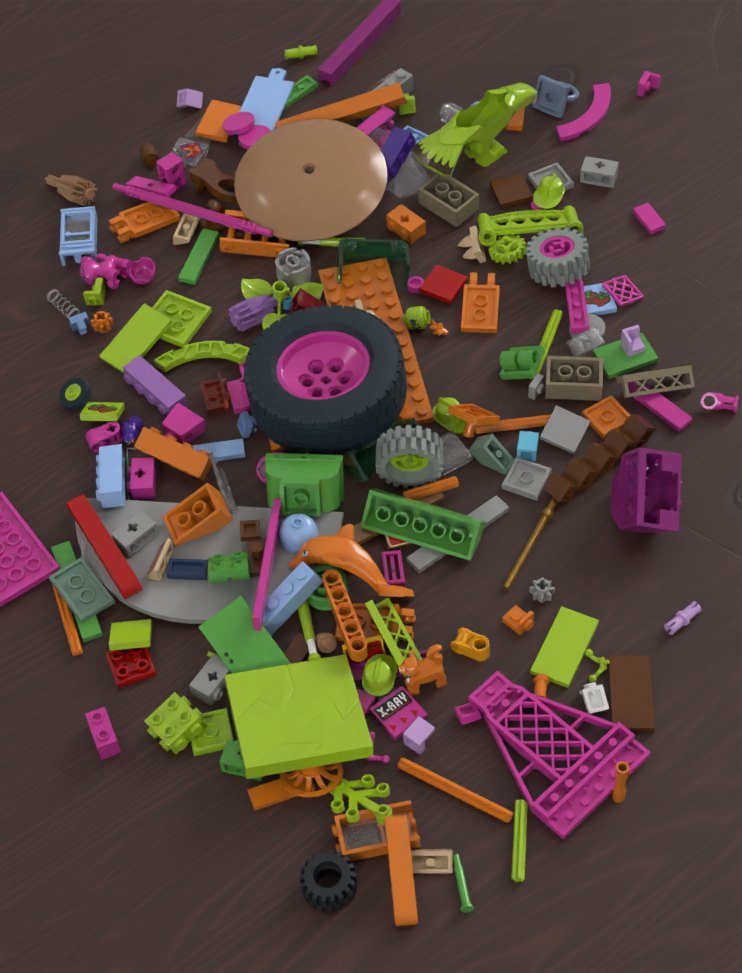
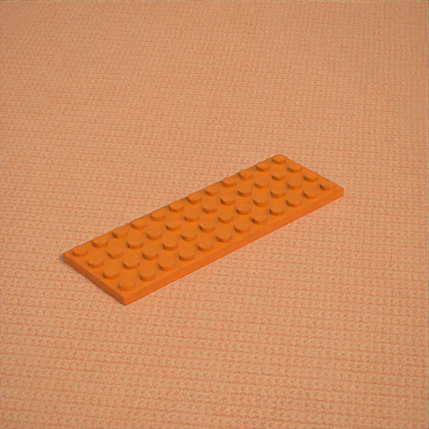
M387 258L318 270L320 282L324 285L323 294L326 305H329V308H331V305H342L343 308L344 306L352 307L354 300H361L363 309L374 311L377 317L393 330L399 340L405 364L407 394L401 414H399V417L390 428L396 430V426L406 428V425L416 426L434 422V416L406 323H403V312Z

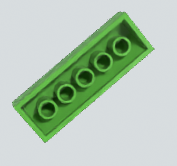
M372 489L368 494L360 528L471 560L481 540L485 521L379 489Z

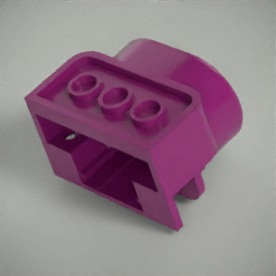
M642 447L623 454L620 468L613 476L611 489V514L620 530L641 533L679 532L682 454Z

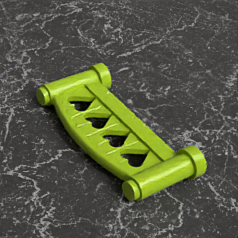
M570 205L566 206L563 210H526L495 216L481 213L477 217L480 231L478 237L480 243L484 246L493 245L496 242V236L545 232L546 229L550 228L551 231H554L556 227H560L561 230L567 227L570 228V231L575 229L578 230V234H583L584 232L583 225L578 219L575 208ZM548 218H552V219H554V218H559V219H558L557 221H551V220L548 219ZM542 219L540 222H536V223L533 222V221H531V220ZM514 221H518V222H520V221H525V222H524L523 224H517V223H515ZM508 222L506 225H502V226H500L499 224H497V223Z

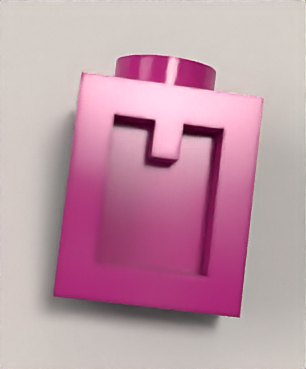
M645 71L638 84L637 96L644 97L646 91L649 92L650 88L658 89L660 75Z

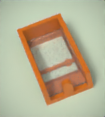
M411 800L389 804L388 806L392 809L393 816L407 815L410 848L420 849V837L417 834L415 818H413ZM368 809L359 811L360 819L354 823L347 821L346 814L334 816L335 824L331 825L334 838L338 837L339 844H335L337 853H343V858L347 856L350 862L388 854L385 825L377 823L375 813Z

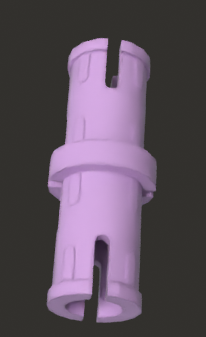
M693 601L684 610H679L676 616L664 625L666 632L671 630L668 634L673 635L683 625L687 626L690 620L702 611L700 605L698 604L695 607L697 602Z

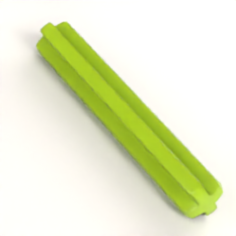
M523 799L515 801L511 874V879L514 882H523L525 879L528 803Z

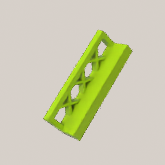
M387 598L377 604H374L373 600L366 602L365 605L398 667L408 657L411 648L418 661L423 660L390 599ZM388 605L390 608L389 616H381L378 610ZM390 622L399 624L397 634L389 632ZM399 638L408 641L406 650L398 648Z

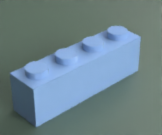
M122 444L99 447V455H96V473L98 477L96 478L97 489H99L96 490L97 501H101L102 509L125 506V457Z
M303 561L267 598L263 626L271 636L323 582V579Z

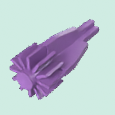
M263 295L246 299L232 306L229 309L230 313L228 315L234 325L233 327H237L238 331L241 330L243 332L261 323L267 314L275 311L273 307L278 305V300L273 296Z

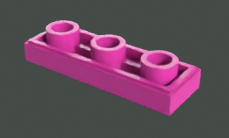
M135 176L126 183V186L136 187L169 198L177 190L176 185Z

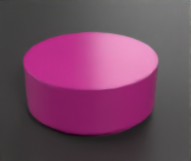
M419 276L409 278L407 281L408 291L420 293V287L424 283L423 278Z

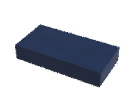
M169 558L168 579L207 580L208 560Z

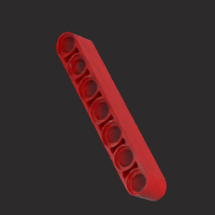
M81 494L66 502L71 515L123 598L126 600L143 591L138 578L86 496Z

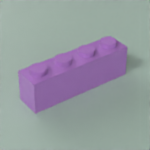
M140 355L123 366L125 381L128 384H132L139 394L145 395L149 403L155 404L163 415L166 414L168 416L177 403L186 408L188 407L186 395Z

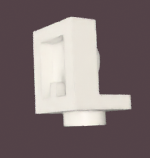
M596 682L583 685L584 689L580 690L579 693L583 695L588 714L609 709L603 684L596 686Z

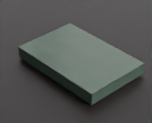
M83 557L49 576L50 582L81 624L115 603L114 598Z

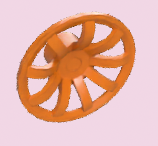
M341 762L331 765L300 769L289 774L284 772L280 773V781L285 790L293 795L310 798L318 797L331 792L339 785L343 778V767ZM338 768V775H331L326 770L331 771ZM320 774L330 781L334 780V782L327 787L322 781ZM298 776L292 785L286 782V779H293ZM304 778H306L305 792L296 790ZM312 778H315L321 790L311 792Z

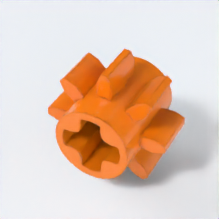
M99 311L94 314L91 324L95 332L106 333L111 330V325L114 324V321L109 312Z

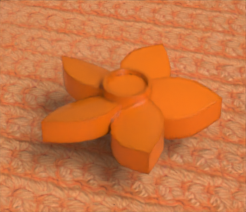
M431 319L432 325L429 328L434 330V335L441 336L449 333L443 327V323L436 324Z

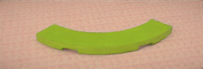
M225 341L196 342L184 345V348L176 351H168L153 360L156 367L164 372L182 363L201 358H223L241 365L245 362L250 348L234 343V345L226 344Z

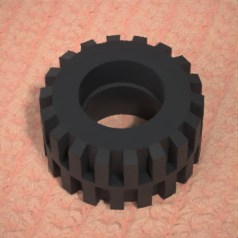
M322 850L320 855L314 853L311 855L312 859L309 860L307 858L305 866L301 868L300 883L306 902H310L312 908L317 906L318 911L323 912L324 909H327L328 913L332 912L334 908L339 911L342 905L346 907L349 904V899L353 900L354 892L357 889L354 866L352 863L350 864V859L347 856L343 858V853L338 852L335 854L334 850H329V853H325V850ZM327 874L336 875L341 879L336 886L331 888H322L316 884L320 877Z

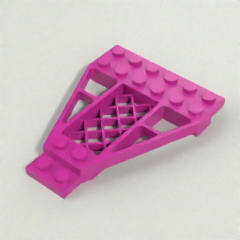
M496 671L469 696V701L484 713V719L531 812L563 840L613 792L615 770L618 762L624 761L628 763L629 777L651 754L649 750L635 740V734L620 722L615 724L532 694L524 687L513 684L499 671ZM533 708L535 715H522V709ZM550 709L577 718V720L569 726ZM509 721H520V728H508L507 723ZM522 721H535V728H523ZM537 721H548L550 728H538ZM584 722H588L610 731L593 746L575 730ZM513 734H520V740ZM523 734H535L536 741H523ZM538 734H550L551 741H538ZM553 734L565 735L566 741H553ZM503 741L507 742L530 762L520 773L517 771ZM528 747H536V754ZM538 747H551V755H539ZM554 747H566V755H554ZM569 747H579L581 754H569ZM578 760L572 767H570L569 761ZM544 761H551L552 768ZM554 761H567V768H554ZM533 769H538L553 784L538 799L533 801L522 779Z

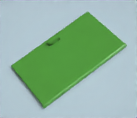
M241 595L198 627L232 674L291 664L263 624L261 631H254L253 611Z

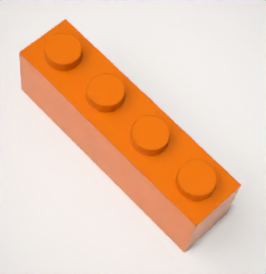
M143 427L134 445L135 449L202 481L205 480L214 462L209 457L210 454L201 449L197 452L193 450L194 446L186 442L180 444L176 442L177 438L169 434L165 437L156 428L151 427L148 429Z

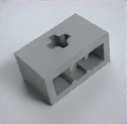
M585 156L581 168L580 182L614 188L619 162Z
M141 510L131 516L122 526L117 527L111 535L117 547L130 558L159 535L157 524Z
M212 655L189 685L191 695L210 706L215 701H219L223 695V691L226 688L225 675L232 674L222 659Z

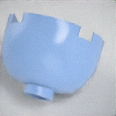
M297 513L288 516L281 523L279 529L280 543L289 552L299 551L302 544L318 536L316 523L305 514Z

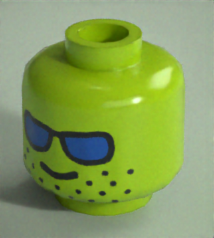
M423 306L409 307L406 313L403 314V323H406L410 330L425 329L430 324V312Z

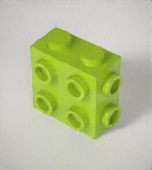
M175 692L144 722L149 726L147 731L154 739L159 737L161 739L159 744L167 752L171 749L177 754L195 736H198L207 725L202 720L204 715L197 708L192 710L189 707L192 705L184 695L180 698Z

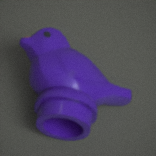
M136 415L129 417L126 422H117L122 430L123 440L128 445L135 442V438L138 437L139 431L144 426V423Z

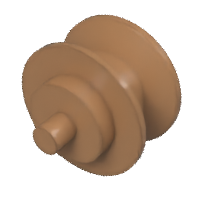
M322 632L315 637L317 651L330 653L336 648L337 641L333 634Z

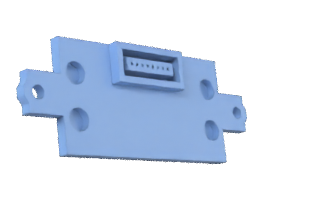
M272 68L268 78L255 76L239 111L252 113L255 118L254 125H264L271 131L276 128L275 122L279 121L294 87V82L284 80L286 70Z

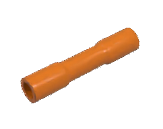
M624 761L616 764L612 799L617 803L623 802L626 795L629 765Z

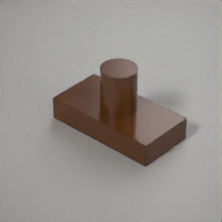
M266 538L247 540L250 577L260 576Z

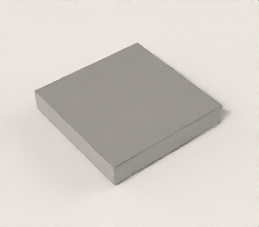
M558 162L528 174V179L536 189L542 178L553 176L554 173H557V177L562 180L565 191L574 188V182Z
M556 405L540 439L575 454L590 424V420Z
M516 457L502 483V489L537 501L546 485L548 477L552 473V468Z

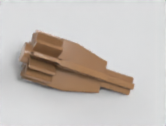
M50 174L48 177H45L46 184L57 187L58 193L77 204L90 206V201L94 202L93 197L97 196L94 194L97 191V188H95L96 184L81 177L61 175L58 178Z

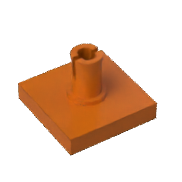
M474 404L449 405L447 413L466 421L462 435L470 438L474 437L476 426L498 424L500 416Z

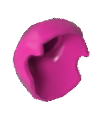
M141 257L139 261H133L129 269L132 281L142 285L150 283L156 275L155 263L147 257Z

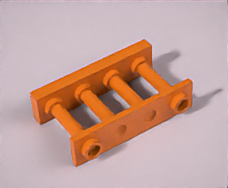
M225 211V215L250 222L242 211ZM232 227L228 229L227 238L220 237V252L278 258L279 252L289 248V244H285L286 239L279 238L278 243L268 242L269 237L262 235L261 241H252V233L245 232L244 240L234 239L236 229Z

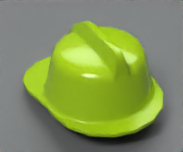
M554 173L553 176L542 178L533 196L534 203L537 206L549 209L560 203L565 193V188L562 180L557 177V173Z
M440 397L437 405L432 410L434 420L452 433H463L466 421L447 413L449 405H460L459 402L451 397Z
M377 654L367 660L362 676V686L369 695L383 696L393 688L397 673V663L394 658L386 654Z

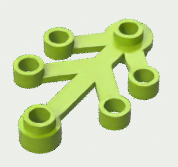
M370 774L364 775L361 780L347 781L342 778L339 785L330 792L334 796V800L331 802L332 811L339 814L345 810L343 797L346 796L349 798V809L346 811L348 822L354 823L360 819L358 804L375 813L377 823L385 825V817L393 816L392 809L385 804L378 805L368 798H384L389 796V785L381 783L377 785L376 789H370L375 785L374 777ZM362 787L368 789V790H359V791H354V790H352V789L362 788Z

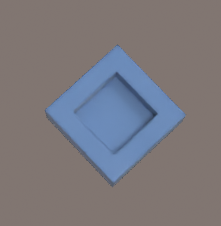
M86 312L69 318L72 331L78 330L80 335L87 333L86 326L89 325V320Z
M241 412L237 423L242 439L250 438V434L257 431V423L254 416H249L248 412Z

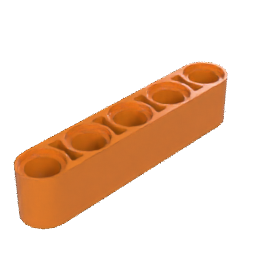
M328 570L323 574L325 594L350 658L353 661L362 662L368 655L366 638L341 575L336 570Z
M407 815L386 816L385 830L395 926L418 924Z

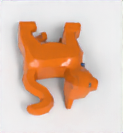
M436 644L429 647L426 654L427 658L418 661L414 651L410 650L409 657L405 658L398 667L400 673L405 675L406 691L411 696L419 694L421 684L433 680L438 681L435 683L437 688L447 685L442 664L443 656L438 653L442 650L441 645Z

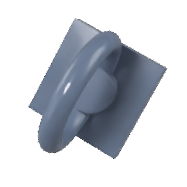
M541 75L538 77L536 91L538 92L537 101L535 104H532V107L557 118H562L566 102L577 100L579 91L568 83Z

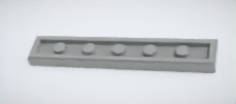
M496 495L467 516L484 520L485 528L507 513L509 506ZM422 546L407 557V562L420 574L447 555V553Z

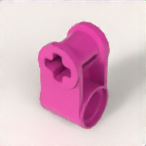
M113 421L91 429L85 435L93 453H99V447L117 445L123 442L120 425Z

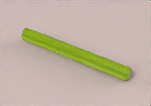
M553 310L539 346L544 347L545 353L537 370L538 374L541 371L562 318L561 310Z

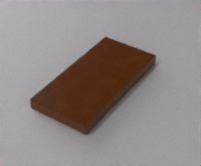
M608 655V660L610 661L608 666L612 722L615 724L620 722L631 732H655L650 655Z

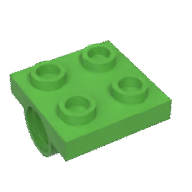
M544 347L510 348L509 351H502L500 354L501 379L534 378L545 353Z
M235 552L232 555L216 554L208 557V578L210 584L228 582V578H232V582L250 580L248 553Z

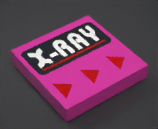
M403 686L369 708L370 713L394 740L400 738L419 716L424 720L428 718V714Z

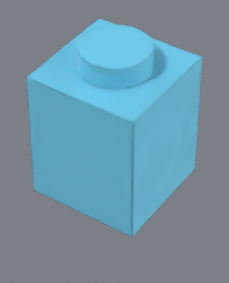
M520 431L517 457L536 462L539 433Z

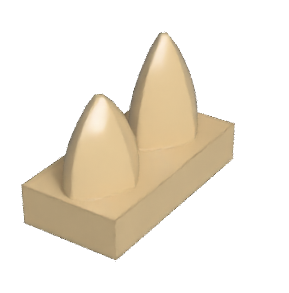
M475 225L469 228L470 234L463 238L458 246L471 247L465 252L463 258L477 259L479 263L486 262L484 245L479 241L478 234L480 231Z

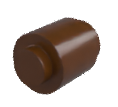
M151 143L143 144L140 148V155L144 165L147 167L156 166L159 156L155 146Z

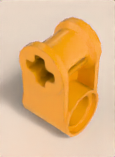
M464 627L458 629V635L454 641H451L450 648L454 652L476 661L482 662L487 660L490 656L488 638Z

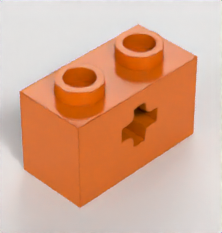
M399 205L387 214V227L389 230L394 231L410 244L426 234V221L404 205Z

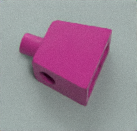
M180 403L175 405L162 423L164 436L166 437L169 434L177 438L176 442L183 444V442L189 444L207 431L205 420Z

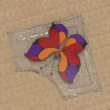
M182 137L178 139L173 147V152L181 156L184 161L183 166L187 169H192L199 164L210 150V145Z

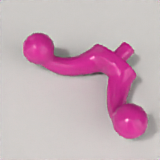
M371 731L369 733L374 744L375 733ZM373 755V757L366 758L368 761H382L383 763L390 761L388 755Z

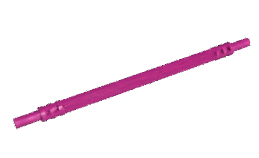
M114 183L112 186L113 190L123 192L127 196L255 235L257 233L267 237H272L273 235L272 230L259 227L258 224L136 187L123 186Z

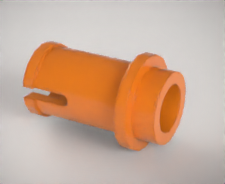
M536 674V677L533 678V683H535L534 694L546 698L547 685L550 683V680L546 674Z

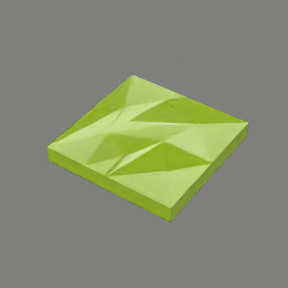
M346 654L225 675V686L246 779L373 757V743Z

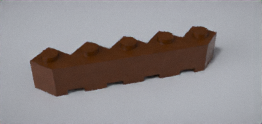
M631 414L625 420L622 429H612L606 434L602 444L593 443L590 445L583 459L573 458L567 463L564 473H553L550 475L544 489L557 501L569 503L575 498L574 494L579 490L583 492L593 485L594 479L597 476L603 477L610 472L617 461L621 462L624 453L633 450L637 446L643 447L657 428L641 415Z

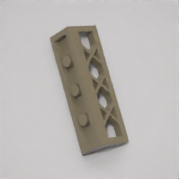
M692 365L616 377L617 384H622L624 398L695 387ZM682 374H687L689 384L683 385L678 381ZM664 377H668L673 381L669 387H665L661 383ZM649 379L656 383L652 390L644 386L645 382ZM629 382H634L639 386L634 393H629Z

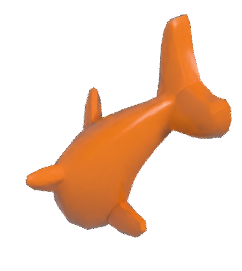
M346 524L341 527L336 535L313 537L302 544L298 555L288 563V566L292 569L296 568L302 561L307 565L328 564L336 566L366 581L379 596H414V592L411 589L387 584L371 556L354 541V528L352 524Z

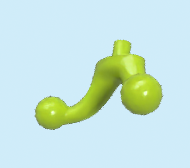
M587 649L585 655L593 661L600 663L596 673L589 676V681L593 683L607 669V664L610 661L608 659L605 660L604 657H595L593 651Z

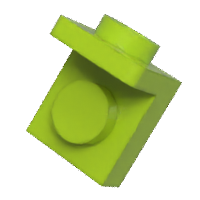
M96 278L95 285H92V291H84L83 296L86 305H104L106 287L103 278Z

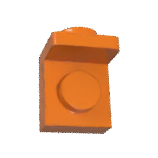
M515 605L502 617V622L521 636L525 631H529L533 627L534 612L529 611L526 613Z

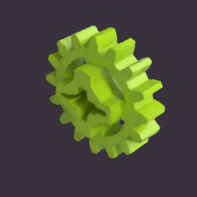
M511 234V236L505 235L503 238L499 236V240H496L488 249L491 260H495L496 263L501 261L502 264L505 262L511 264L513 260L518 262L517 258H523V254H526L527 245L524 238H520V235L514 237V234Z

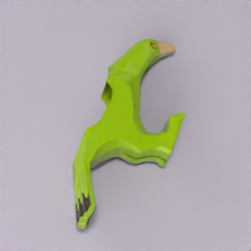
M521 82L500 87L499 89L488 90L477 104L463 111L458 110L440 130L425 137L413 146V153L423 166L442 176L451 177L463 146H466L464 153L468 157L476 159V163L487 167L507 153V149L494 138L502 131L514 114L531 103H536L538 92L532 86Z

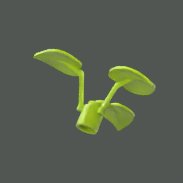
M242 279L241 290L245 299L263 295L271 297L273 294V297L278 300L277 314L269 313L263 318V330L275 321H280V318L288 315L281 314V301L286 299L287 293L294 298L298 290L302 288L320 300L324 289L323 284L305 282L302 285H295L291 292L284 281H276L272 287L267 281L262 279Z

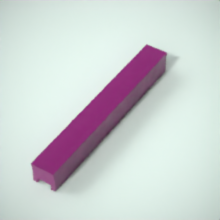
M383 0L318 68L319 81L326 80L333 86L401 14V0Z

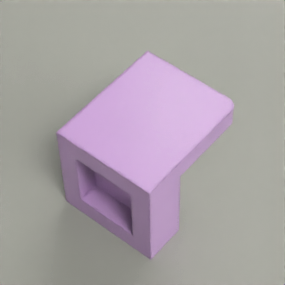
M188 88L178 90L177 107L184 108L190 106L198 109L202 108L203 92Z
M639 325L622 330L620 344L628 357L645 352V346L639 337Z
M419 716L403 733L404 744L421 755L425 750V741L435 731V727Z

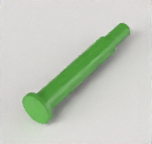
M455 854L453 855V861L462 903L460 909L464 913L471 912L474 906L470 903L463 866H461L459 855Z

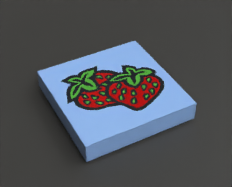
M602 283L584 286L587 313L598 316L617 312L614 299L603 288Z

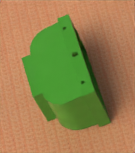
M266 453L267 503L271 509L275 498H281V513L283 516L301 513L307 516L320 517L321 512L334 511L340 507L341 501H344L343 455Z

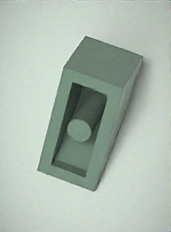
M493 434L478 437L469 449L470 453L480 464L502 474L508 472L515 460Z

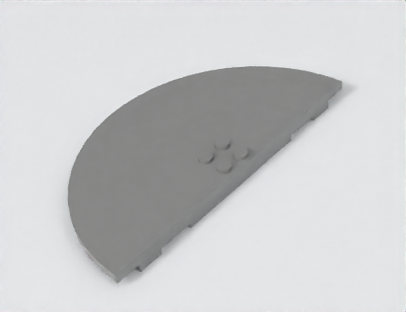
M87 498L111 537V533L117 527L122 526L131 516L141 510L157 524L159 535L129 558L121 551L143 588V591L126 600L88 542L86 562L108 592L122 603L155 618L188 624H203L236 600L239 595L244 598L253 611L260 576L250 577V580L233 582L232 578H228V582L210 584L208 576L207 580L168 579V565L160 581L148 579L147 574L159 547L167 538H170L174 551L171 558L208 560V557L216 554H223L225 556L232 555L235 552L248 553L247 541H241L240 521L260 520V538H267L271 508L227 506L233 518L231 522L219 531L176 546L162 516L179 503L125 500V506L102 509L101 501H97V498ZM321 512L320 517L309 516L317 525L318 536L336 535L342 527L344 512ZM282 515V517H281V523H282L288 516H283V515ZM75 521L77 539L82 551L81 542L88 540ZM279 534L267 598L296 569L290 568L288 563L298 555L299 551L292 553L284 549L280 543ZM313 564L308 566L312 569L322 564Z

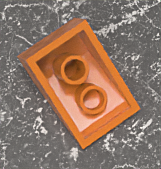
M206 483L162 516L176 546L219 531L233 520L221 492L209 483Z

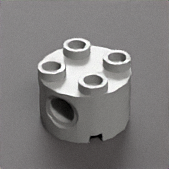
M292 247L279 252L278 258L275 259L278 281H284L290 290L295 285H302L305 282L311 281L310 257L305 250L301 249L299 251L297 248Z

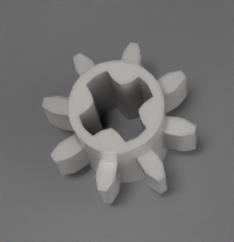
M543 577L537 581L533 580V586L530 587V594H533V600L541 603L547 600L551 601V594H555V587H551V580L548 581Z

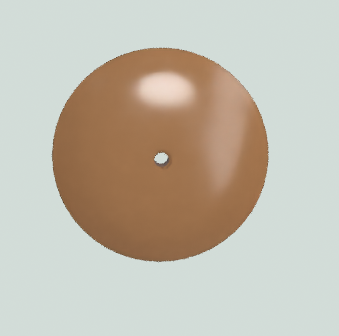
M326 119L296 121L270 131L248 149L236 171L235 195L239 207L251 223L258 224L259 227L272 230V236L292 241L324 240L353 229L368 218L376 209L386 189L387 166L377 144L364 132L351 125Z

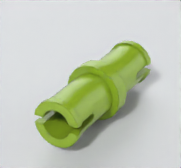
M316 45L284 49L286 60L298 57L302 59L305 56L318 54Z

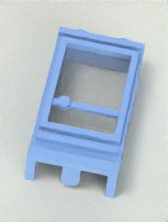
M95 206L61 209L59 255L62 266H66V256L74 255L76 263H80L82 259L81 254H91L92 259L97 262L95 259L97 256V214Z

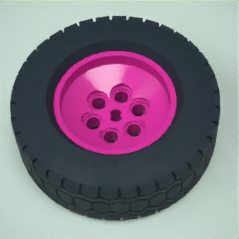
M321 305L316 309V306L305 308L304 312L301 309L292 312V316L288 314L280 318V321L277 320L269 325L256 338L248 351L244 365L246 392L251 412L258 427L271 441L287 450L296 451V453L305 454L308 451V454L320 455L322 453V455H334V452L341 454L348 452L347 449L353 451L361 448V445L365 446L373 442V439L379 438L382 433L386 432L395 423L399 414H401L406 400L407 378L399 340L393 330L383 320L369 312L367 313L365 310L359 308L355 310V307L344 306L343 308L342 305H331V308H329V305Z

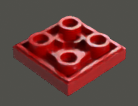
M436 265L421 285L420 293L451 304L468 281V277Z
M147 647L114 650L105 653L118 689L157 675Z

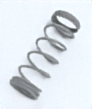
M53 289L47 294V300L53 303L68 319L71 313L78 310L77 315L80 314V310L75 308L74 305H71L74 309L68 314L67 310L71 307L70 305L65 310H62L67 302L66 298H62V294H59L58 290ZM53 292H57L54 299L50 300V295ZM61 295L60 300L54 302ZM62 299H65L64 304L58 306L59 302Z

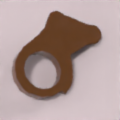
M203 158L199 164L189 170V178L195 182V192L197 194H200L207 187L219 200L228 203H238L235 193L220 188H235V176L221 173L216 167L215 161Z

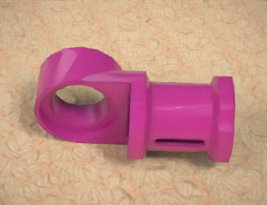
M706 392L701 397V405L708 410L728 409L737 412L739 396L729 397L723 396L722 393ZM712 396L715 402L713 405L707 406L704 403V398Z

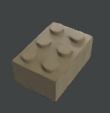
M437 173L418 188L419 204L455 227H458L479 210V193L453 177L442 176Z
M547 356L545 399L601 401L603 358Z

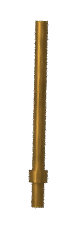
M552 497L548 506L541 512L539 522L502 585L503 590L509 591L546 523L553 517L554 509L559 502L554 497Z

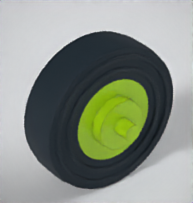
M72 378L62 386L59 399L67 409L72 411L80 410L89 402L92 390L85 380Z

